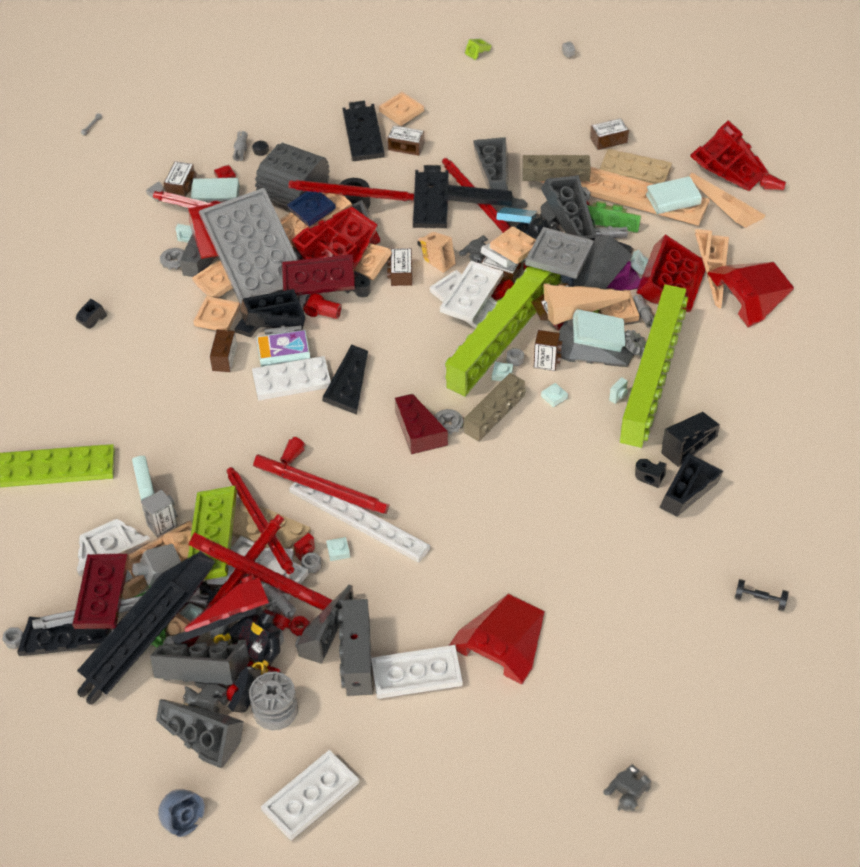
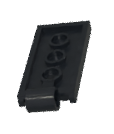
M365 100L349 102V109L343 107L342 111L352 162L384 158L385 153L374 104L366 107Z
M424 165V172L415 170L413 228H447L448 201L444 200V186L449 184V170L441 172V165Z

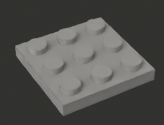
M543 227L526 258L525 265L577 279L593 248L594 241Z

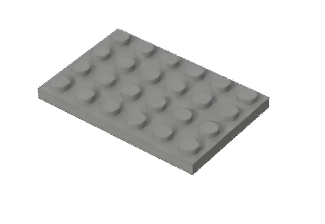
M265 188L199 211V215L240 305L242 304V298L251 297L252 294L283 291L282 262L298 259Z

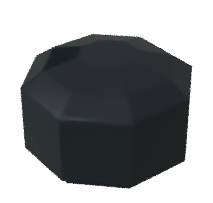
M259 140L254 142L252 149L255 155L263 156L268 153L269 146L266 141Z

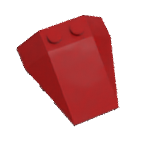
M729 120L717 130L707 143L702 147L699 146L690 155L701 167L747 191H750L761 180L763 173L768 174V170L759 157L755 156L751 151V145L749 143L746 144L742 138V132Z
M351 206L332 215L333 218L329 220H322L312 228L307 227L292 239V243L304 259L353 254L355 270L378 224Z
M775 262L725 265L707 273L717 287L726 284L740 302L742 307L738 315L747 327L762 322L794 289Z
M253 574L241 578V583L235 585L184 626L185 632L269 603L260 578H254Z
M508 593L462 627L448 646L455 645L456 652L466 657L472 650L504 666L503 676L522 685L533 669L545 611Z

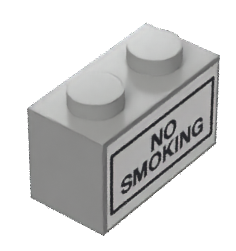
M160 490L141 501L147 526L157 538L177 527L176 518L178 515L173 508L175 503L170 495L166 496Z

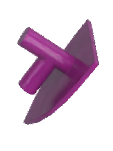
M630 261L627 262L607 286V289L617 291L638 289L641 279L632 268Z

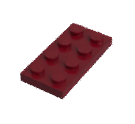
M353 254L282 262L283 291L294 289L298 296L355 289Z
M128 553L87 554L72 623L74 629L116 628L130 559Z

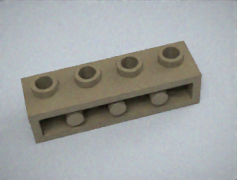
M523 155L522 181H546V179L578 175L580 181H590V155Z
M509 373L464 418V433L480 442L525 396V381Z

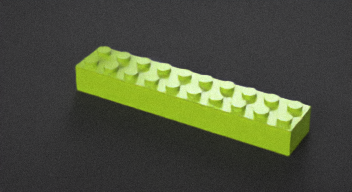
M532 266L527 267L524 274L516 279L513 287L506 291L505 296L501 300L497 301L493 310L489 311L485 319L478 323L474 332L469 334L466 341L458 346L454 355L447 359L445 363L446 388L466 397L536 314L532 301L544 294V284L554 286L560 284V274Z
M664 285L622 418L620 443L642 448L644 441L649 439L650 430L648 429L653 426L654 416L652 415L657 412L659 404L656 401L661 399L663 388L660 387L665 385L667 378L665 373L669 372L671 364L669 360L673 359L675 348L672 347L677 345L679 335L676 334L681 332L683 322L680 321L684 320L686 315V309L683 308L687 306L688 297L685 296L686 289Z

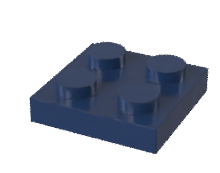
M307 191L287 204L288 210L308 227L336 209L335 203L321 192Z

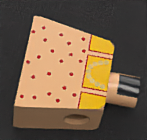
M431 232L427 236L418 239L417 245L422 248L424 260L441 272H446L456 264L451 237Z

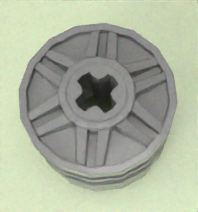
M268 672L258 676L252 682L249 689V698L253 717L257 724L264 729L272 731L281 730L289 726L295 720L298 713L295 687L292 680L283 673Z

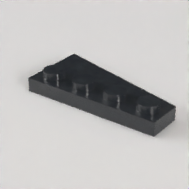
M351 344L323 395V402L357 415L368 350Z
M29 616L17 653L19 656L97 648L112 629H74L72 623L46 629H34L32 620L40 619V617Z

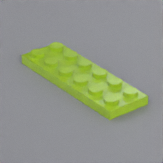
M114 444L0 453V488L113 479Z
M235 486L197 492L191 537L195 532L231 550L237 497ZM189 546L188 558L200 551ZM205 554L216 563L204 580L228 576V564Z

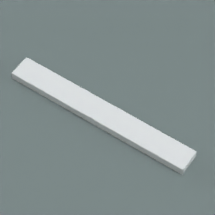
M296 482L289 487L290 493L418 563L430 550L429 544L355 504Z

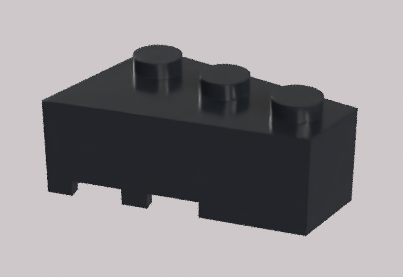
M294 289L242 298L240 313L246 326L281 328L283 325L285 327L301 325V330H303L306 317Z
M700 412L664 430L661 454L679 467L688 453L696 454L718 437L720 424L706 413Z
M688 453L659 508L678 517L718 484L724 471Z

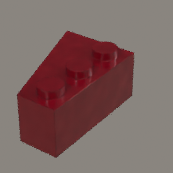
M414 394L395 398V413L411 454L448 446V431Z

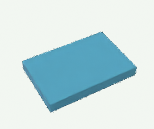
M503 207L497 212L496 219L530 224L536 217L537 211Z

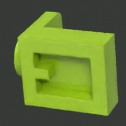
M469 39L465 54L476 60L479 53L490 51L492 45L483 39Z

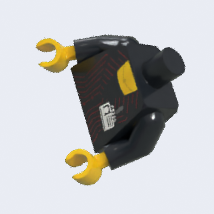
M264 609L261 615L243 618L226 631V635L219 634L213 640L215 644L222 639L224 641L231 639V644H238V640H246L248 656L256 661L252 667L261 669V675L268 673L267 666H271L281 652L279 638L281 631L272 624L275 613Z

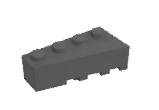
M506 137L473 140L475 156L488 189L508 190V149Z
M579 175L546 179L541 190L564 232L594 241L596 234Z
M193 233L180 259L183 276L194 277L209 267L211 260L214 258L201 259Z
M610 235L596 236L593 248L578 278L574 280L571 287L583 286L606 289L633 255Z
M238 640V644L231 645L228 644V641H219V645L207 646L206 642H201L191 647H188L187 643L159 645L150 655L154 678L182 680L184 682L195 681L205 684L220 683L222 685H233L239 677V673L249 663L246 640Z

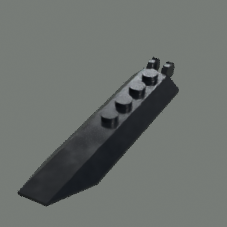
M200 551L163 572L122 618L116 628L108 634L79 667L77 672L86 680L79 687L77 695L84 697L90 692L86 699L89 705H93L101 697L102 692L107 695L190 600L216 562Z

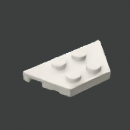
M118 519L80 535L78 575H83L87 554H129L150 543V538L147 535L145 537L140 535L136 529L126 526L124 522Z

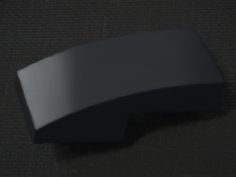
M245 667L239 673V677L234 683L239 690L234 693L231 702L227 706L232 712H246L251 704L249 689L252 682L261 675L259 668Z

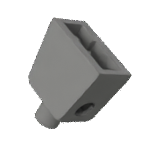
M168 544L146 550L142 555L140 563L133 564L132 571L134 576L144 575L147 584L151 586L163 572L179 564L181 561L174 545Z

